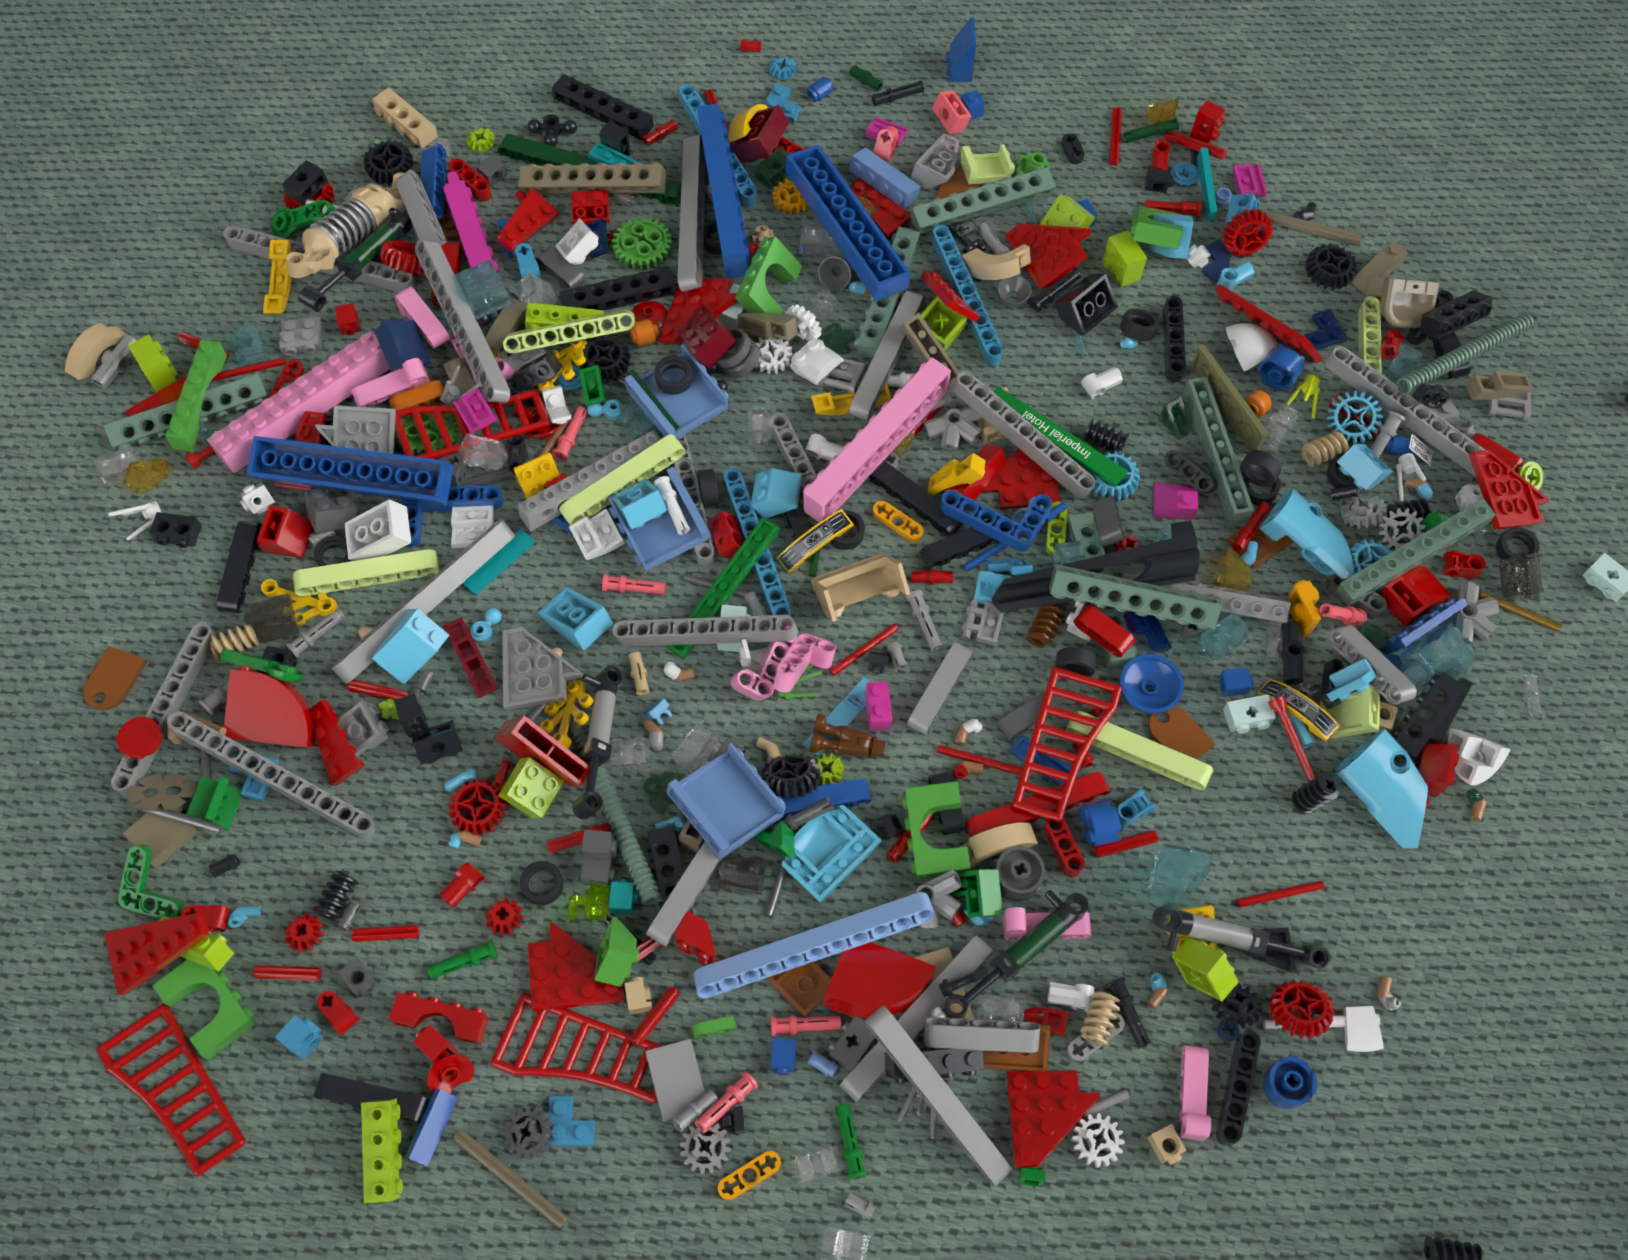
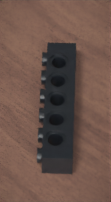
M563 74L552 86L553 98L605 124L610 121L627 129L629 135L641 141L643 140L642 136L648 134L654 127L653 117L648 112H644L633 105H629L618 98H614L603 91L584 84L574 77Z
M668 266L616 279L604 280L594 284H587L573 289H566L560 291L559 294L562 306L606 311L674 295L676 290L672 273Z

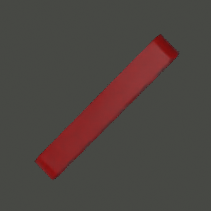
M1095 772L1075 779L1066 810L1077 807L1076 804L1081 802L1088 803L1096 800V797L1100 795L1106 796L1111 792L1102 772ZM1064 784L1051 789L1062 792ZM1038 794L1022 799L1024 803L1056 812L1059 802L1058 800ZM1012 803L974 816L965 821L971 838L984 831L1007 824H1031L1041 817L1014 809Z

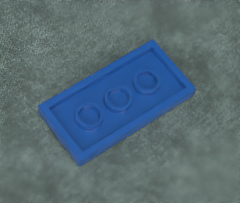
M1463 597L1456 601L1452 598L1444 604H1439L1432 609V612L1418 618L1416 623L1406 626L1401 630V633L1386 640L1387 644L1381 650L1387 655L1406 647L1467 606L1468 603Z

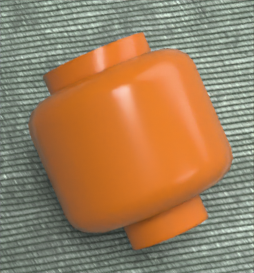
M649 319L637 321L629 329L632 342L640 347L655 343L656 336L659 335L657 325H653Z
M1262 390L1252 391L1244 399L1257 418H1261L1267 413L1272 405L1270 396Z

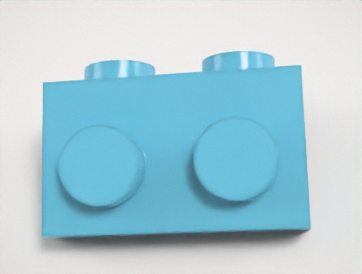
M979 571L974 600L985 604V602L992 603V597L1000 583L1004 579L1014 576L995 574L991 571Z
M1362 659L1329 676L1335 688L1327 696L1331 702L1338 698L1340 701L1345 700L1352 695V691L1357 690L1359 693L1370 687L1369 682L1377 676L1367 660Z

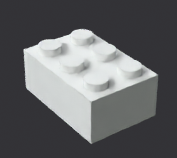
M387 500L345 523L348 559L352 561L383 557L411 543L407 507L392 500Z

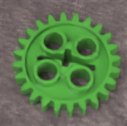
M643 216L639 221L635 217V222L628 219V225L622 223V229L616 228L617 233L613 234L614 239H612L613 253H615L616 258H619L620 263L625 262L626 267L632 264L633 269L639 266L640 270H642L646 266L649 270L650 265L657 267V262L663 264V258L668 259V253H671V247H673L672 236L669 234V228H665L664 223L659 225L658 219L652 222V217H650L646 221Z
M441 413L452 444L456 445V442H459L460 428L456 418L451 417V413ZM420 414L433 451L445 448L434 415ZM409 415L401 418L413 455L424 454L425 450L413 416ZM395 429V440L398 443L399 449H401L402 446Z

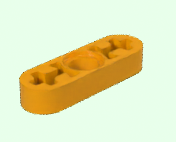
M878 501L874 504L873 516L910 542H918L922 539L923 527L885 501ZM878 508H885V513H878ZM895 518H900L904 523L896 526L892 521ZM915 529L918 530V533H917V534H913V535L910 534V533H911V530H912V531H914Z
M767 1151L723 1178L718 1184V1192L721 1198L728 1201L733 1200L775 1174L781 1166L779 1155L776 1152ZM766 1157L775 1158L777 1160L774 1163L775 1168H764L762 1171L765 1175L761 1177L759 1169L754 1164L759 1162L761 1167L766 1163ZM747 1169H753L757 1174L755 1181L752 1183H747L743 1180V1173ZM739 1175V1180L745 1187L740 1190L739 1185L733 1188L734 1193L732 1195H729L728 1192L724 1194L722 1192L725 1189L724 1184L726 1182L730 1185L734 1184L737 1181L733 1177Z

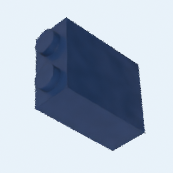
M387 319L374 329L391 373L402 369V364L413 358H419L424 367L431 363L414 320L405 321V319L391 321V319Z

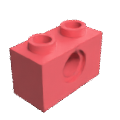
M954 90L940 92L932 106V110L949 134L963 131L972 117Z

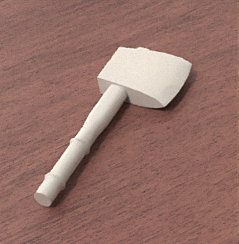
M1373 1006L1345 1007L1343 1009L1344 1015L1333 1016V1022L1329 1028L1344 1027L1345 1043L1348 1051L1369 1052L1384 1049L1379 1027L1380 1017L1378 1014H1375ZM1276 1019L1263 1020L1264 1029L1277 1030L1282 1028V1025L1275 1026Z

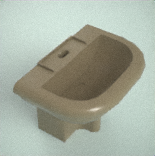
M1369 275L1365 294L1373 295L1379 299L1381 313L1390 325L1399 328H1419L1421 326L1422 314L1435 309L1440 283Z

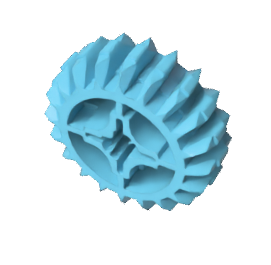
M1353 391V397H1350L1349 392H1346L1345 400L1342 396H1338L1340 404L1333 401L1332 405L1336 409L1329 408L1328 410L1329 413L1334 414V416L1327 417V420L1334 421L1328 427H1336L1332 432H1340L1346 437L1347 442H1349L1350 438H1353V444L1357 443V438H1360L1361 443H1364L1365 435L1368 439H1372L1370 431L1377 434L1378 430L1374 426L1380 427L1382 425L1381 422L1376 421L1377 419H1383V415L1377 414V412L1382 411V407L1375 408L1374 406L1378 404V400L1371 403L1370 400L1373 396L1369 395L1365 399L1364 391H1362L1360 397H1357V391ZM1359 402L1366 406L1356 410L1348 403ZM1343 407L1347 413V419L1339 424L1338 413ZM1371 411L1372 422L1367 428L1362 417ZM1353 413L1354 415H1357L1361 413L1360 417L1358 418L1360 421L1357 422L1356 420H1353L1349 422L1350 418L1352 417L1350 414ZM1354 425L1362 432L1350 433L1344 429Z
M1107 451L1105 456L1128 470L1127 475L1119 483L1123 485L1115 488L1087 470L1095 479V486L1092 490H1095V496L1102 494L1101 499L1105 498V496L1113 495L1117 502L1121 500V497L1126 500L1138 488L1140 481L1139 468H1136V462H1131V456L1125 458L1124 453L1117 455L1116 451L1113 454Z
M1364 539L1360 543H1355L1350 548L1354 575L1392 553L1395 549L1389 550L1387 548L1388 544L1385 546L1381 545V540L1375 543L1373 539L1368 542ZM1360 555L1363 556L1361 564L1358 563V556ZM1385 585L1379 588L1378 591L1381 592Z

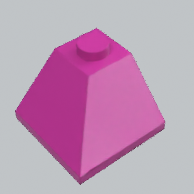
M1153 482V517L1194 520L1198 511V491L1190 484Z

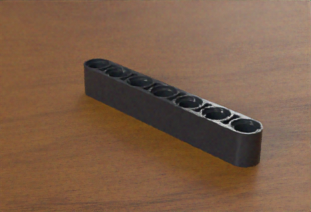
M885 460L869 475L871 482L878 487L884 488L887 494L899 499L902 505L909 510H914L917 516L924 521L930 522L932 527L940 533H945L947 537L955 534L964 524L944 514L941 510V501Z

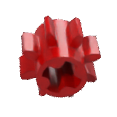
M1131 534L1125 537V540L1117 542L1113 546L1116 547V552L1138 547V539L1131 537Z

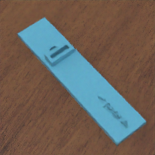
M863 677L826 718L827 723L833 726H848L866 706L864 691L866 683L870 681ZM813 733L803 743L808 749L810 748ZM826 735V737H824V738L830 739V740H835V739H836L835 737H833V736H828V735ZM820 750V751H818L817 753H814V754H816L817 756H819V755H821L825 750Z

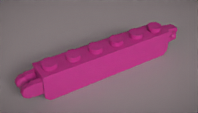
M449 172L447 175L448 184L443 188L445 199L474 282L483 285L485 291L496 289V272L499 270L496 260L492 261L491 258L493 256L492 248L486 244L488 241L486 231L481 230V227H483L481 217L476 216V212H478L475 201L471 202L470 198L473 197L471 189L466 187L464 180L460 181L457 173Z

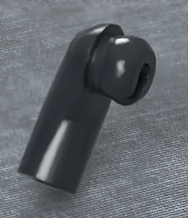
M1313 202L1308 203L1307 208L1295 212L1294 217L1311 221L1317 205Z

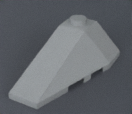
M943 133L915 163L910 179L924 189L947 182L955 172L959 140Z

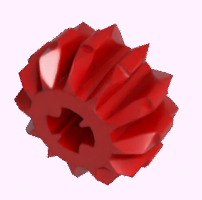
M505 897L501 903L499 899H496V906L488 905V909L491 912L485 913V918L488 919L486 926L488 928L492 927L491 932L493 934L499 932L504 937L506 930H508L510 935H513L512 927L520 929L521 926L517 921L524 920L523 915L520 914L523 909L521 906H517L516 900H512L509 903V899ZM503 913L508 914V918L505 917V920L500 918L501 915L503 916Z
M304 913L302 918L299 915H295L294 923L287 921L290 928L284 930V933L288 935L285 938V942L290 944L292 950L298 949L299 952L304 953L306 947L313 951L312 944L314 942L317 945H321L317 937L324 936V932L321 931L323 924L318 922L316 916L310 917L308 913ZM305 930L307 933L303 935L300 934L301 931Z

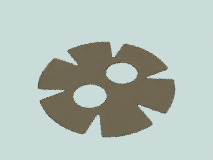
M160 773L137 781L145 787L131 786L127 792V800L129 803L142 800L134 807L145 811H156L160 803L164 810H169L186 803L180 797L192 798L196 791V784L194 781L181 783L189 778L188 776L167 773L164 780H162ZM172 786H178L182 789L176 795H168L165 793V790ZM148 788L158 790V794L152 797H145L142 795V792Z

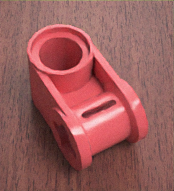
M889 126L882 129L878 133L873 153L888 164L890 158L894 156L899 135L895 127Z

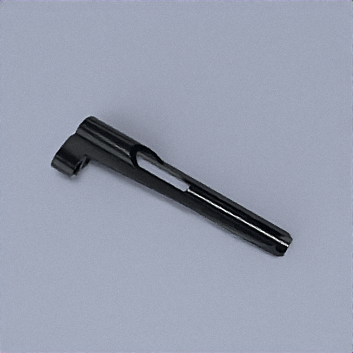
M1188 520L1170 523L1172 539L1092 557L1062 566L1100 573L1106 567L1142 562L1145 564V569L1133 581L1164 586L1195 581L1199 569L1200 552L1197 548V538L1192 521ZM1054 567L1004 579L992 597V604L1002 613L1074 600L1067 597L1059 599L1050 594L1049 585ZM1071 582L1067 587L1071 589L1076 588L1078 583ZM1092 586L1088 589V592L1095 593L1099 588H1093ZM1111 591V592L1109 593V595H1110V594H1116V593H1119V592H1118V591Z

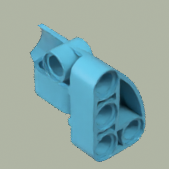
M1293 488L1289 489L1281 497L1259 529L1275 541L1285 535L1289 536L1302 548V557L1323 575L1331 576L1336 574L1341 579H1348L1353 576L1352 556L1341 531L1322 514L1318 504L1309 503Z
M1383 728L1335 767V771L1367 806L1366 808L1402 848H1418L1426 808L1428 786L1410 759L1407 751ZM1404 755L1405 761L1403 763L1396 764L1393 762L1395 756Z

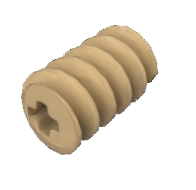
M1334 431L1304 444L1302 456L1308 465L1313 468L1314 463L1320 465L1322 462H1327L1328 459H1333L1340 453H1346L1349 450L1348 442L1340 432Z
M244 623V630L237 625L236 633H233L229 628L228 636H225L223 632H219L220 639L211 635L210 647L217 661L220 660L222 649L235 651L238 649L240 652L245 651V646L249 649L253 648V642L259 646L254 630L247 623Z
M1098 991L1093 994L1094 1000L1090 1002L1092 1009L1087 1011L1088 1017L1084 1019L1086 1026L1081 1028V1033L1083 1034L1082 1037L1089 1042L1107 1046L1108 1042L1103 1039V1036L1111 1037V1033L1106 1028H1114L1109 1019H1117V1016L1112 1011H1120V1008L1115 1005V1002L1120 1000L1115 996Z

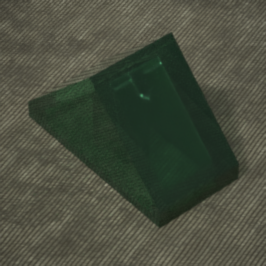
M1180 396L1163 406L1159 421L1178 441L1193 432Z

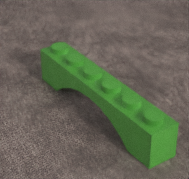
M200 340L165 435L173 450L193 452L198 438L199 418L204 395L212 379L222 371L227 357L221 343L218 341Z

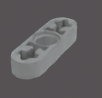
M1115 1012L1112 1013L1117 1016L1119 1022L1117 1027L1119 1029L1114 1027L1108 1030L1111 1033V1037L1103 1036V1039L1107 1042L1119 1034L1125 1025L1123 1017ZM1081 1034L1068 1045L1067 1055L1072 1061L1081 1062L1103 1045L1094 1044L1085 1039L1088 1046L1082 1050L1083 1056L1079 1054L1074 1055L1072 1053L1074 1051L1073 1045L1080 1047L1084 1044V1041L1081 1040L1083 1034Z

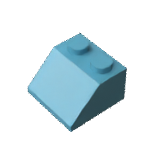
M1154 213L1153 220L1183 226V233L1178 249L1149 244V251L1169 258L1187 259L1193 228L1192 216Z
M1354 444L1337 461L1341 465L1339 469L1347 476L1350 474L1355 479L1354 483L1362 490L1372 489L1393 472L1365 444Z
M774 468L757 473L751 506L765 519L797 508L802 475Z
M647 478L611 496L625 523L631 529L640 528L645 522L657 519L664 512L668 511L658 489Z

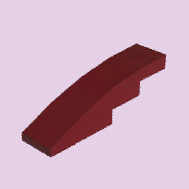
M461 617L444 625L443 628L449 634L448 638L478 698L498 690L463 618Z

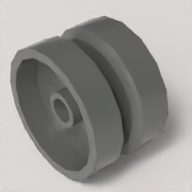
M728 328L736 341L715 363L729 377L738 378L746 375L756 366L760 350L741 328Z
M1023 846L1010 847L1004 851L997 860L994 869L999 872L1001 895L1009 900L1018 902L1033 897L1039 890L1045 875L1044 863L1038 853Z

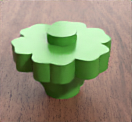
M1039 152L1028 153L1027 156L1021 155L1016 161L1015 175L1023 172L1027 174L1039 167L1042 169L1048 167L1050 170L1051 166L1043 154Z

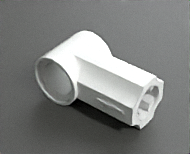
M1113 367L1098 375L1095 373L1087 375L1081 381V385L1091 399H1094L1099 394L1103 395L1107 389L1122 383L1123 378L1120 370Z
M812 434L805 448V453L807 457H815L816 460L822 458L831 461L834 456H838L842 452L844 446L828 442L819 434Z
M1050 982L1047 1003L1069 1006L1073 1010L1077 1008L1085 1009V1012H1087L1089 1009H1092L1090 1002L1093 1000L1094 987L1086 984H1075L1072 986Z

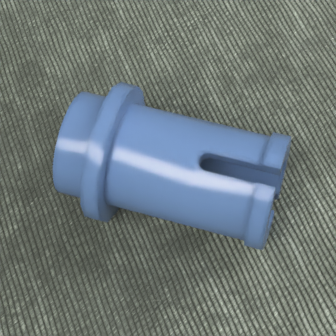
M816 1051L813 1052L808 1061V1065L823 1072L826 1078L828 1076L833 1078L839 1068L835 1060L830 1061Z

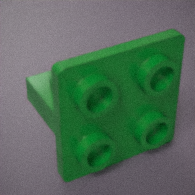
M202 776L186 815L223 825V830L228 831L240 804L242 789L228 785L229 779L220 777V780L216 781Z

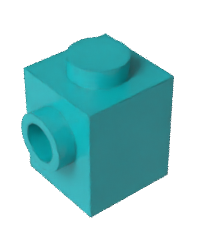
M619 879L617 882H611L609 910L611 913L633 914L634 904L639 902V892L635 890V885L630 880Z

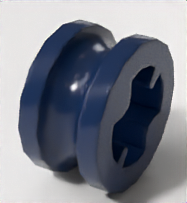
M1222 1021L1218 1025L1217 1034L1223 1041H1233L1240 1033L1238 1024L1232 1027L1234 1030L1231 1032L1234 1034L1233 1036L1223 1033L1225 1029L1223 1025L1232 1027V1022L1230 1021L1226 1024Z

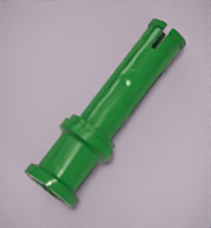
M490 939L488 943L481 946H471L467 952L428 965L427 971L431 980L466 966H479L480 962L491 958L498 959L495 944Z
M850 1104L838 1105L835 1107L845 1150L842 1158L846 1160L847 1180L865 1178L868 1176V1172L865 1171L862 1156L864 1153L858 1147Z

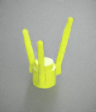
M1307 375L1304 381L1299 383L1298 388L1286 404L1290 405L1301 390L1305 394L1304 401H1307L1309 396L1314 394L1312 418L1315 419L1318 394L1320 392L1318 388L1320 379L1315 375Z

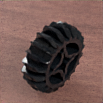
M388 139L387 142L381 140L380 144L374 143V147H369V152H365V158H363L364 168L368 176L375 183L379 181L381 185L386 182L390 186L395 174L405 173L414 167L413 156L409 148L404 146L402 142L398 143L396 139L393 142Z
M1329 243L1327 246L1325 244H1322L1320 247L1317 246L1310 252L1306 260L1305 271L1308 272L1307 277H1312L1311 283L1317 281V287L1321 284L1324 285V290L1328 286H1330L1332 291L1335 287L1340 290L1343 286L1349 285L1357 273L1358 262L1355 261L1356 256H1351V251H1345V247L1340 248L1338 244L1333 246Z
M610 334L607 337L603 335L600 338L593 337V341L587 339L588 343L585 345V350H583L586 361L580 365L581 369L598 365L602 381L605 379L607 383H609V378L616 381L617 375L620 376L623 375V372H627L631 363V355L628 346L625 345L623 340H619L617 336L612 338ZM595 354L594 360L590 362L591 357ZM619 354L620 356L618 360L615 362L614 359L616 358V355Z
M794 753L793 755L786 754L783 757L777 756L776 760L771 759L770 763L765 764V768L762 769V780L767 781L772 792L781 799L786 798L789 800L790 798H795L797 800V797H805L806 794H812V791L816 790L817 785L820 784L821 778L818 764L810 756L804 757L803 754L795 755Z

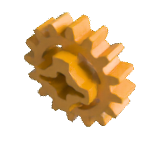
M785 179V183L778 182V187H774L772 197L773 204L777 205V210L783 209L784 214L790 211V215H792L795 211L797 214H800V210L806 211V206L809 207L792 181Z

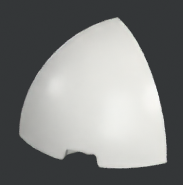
M1242 323L1226 327L1228 338L1244 372L1262 362L1268 352L1278 345L1273 335L1260 326Z
M1453 728L1449 732L1447 744L1458 745L1457 753L1459 754V760L1457 765L1454 766V771L1469 785H1477L1489 779L1500 768L1509 754V748L1485 738Z

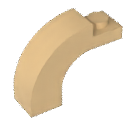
M1026 244L1001 255L986 254L978 248L962 255L970 276L982 280H1000L1020 274V268L1031 263L1030 248Z
M102 323L88 328L72 345L66 359L65 372L78 380L92 377L95 373L96 362L100 354L106 348L118 344L126 333L118 327L110 326L108 328Z
M1013 823L979 833L969 838V842L959 847L967 846L971 868L990 857L1002 854L1010 847L1023 846L1030 848L1038 844L1030 823Z

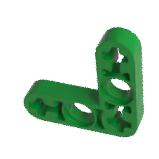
M145 844L131 847L127 853L118 895V902L121 907L160 919L162 916L168 918L180 917L184 909L183 903L180 900L145 890L152 858L151 849ZM140 851V855H143V858L139 859L140 857L136 855V852ZM132 871H136L139 874V881L137 883L131 879ZM131 894V898L140 899V901L135 900L130 902V898H127V895ZM148 898H152L155 901L156 906L154 910L147 907ZM172 905V909L175 910V913L171 914L170 909H162V907H169Z

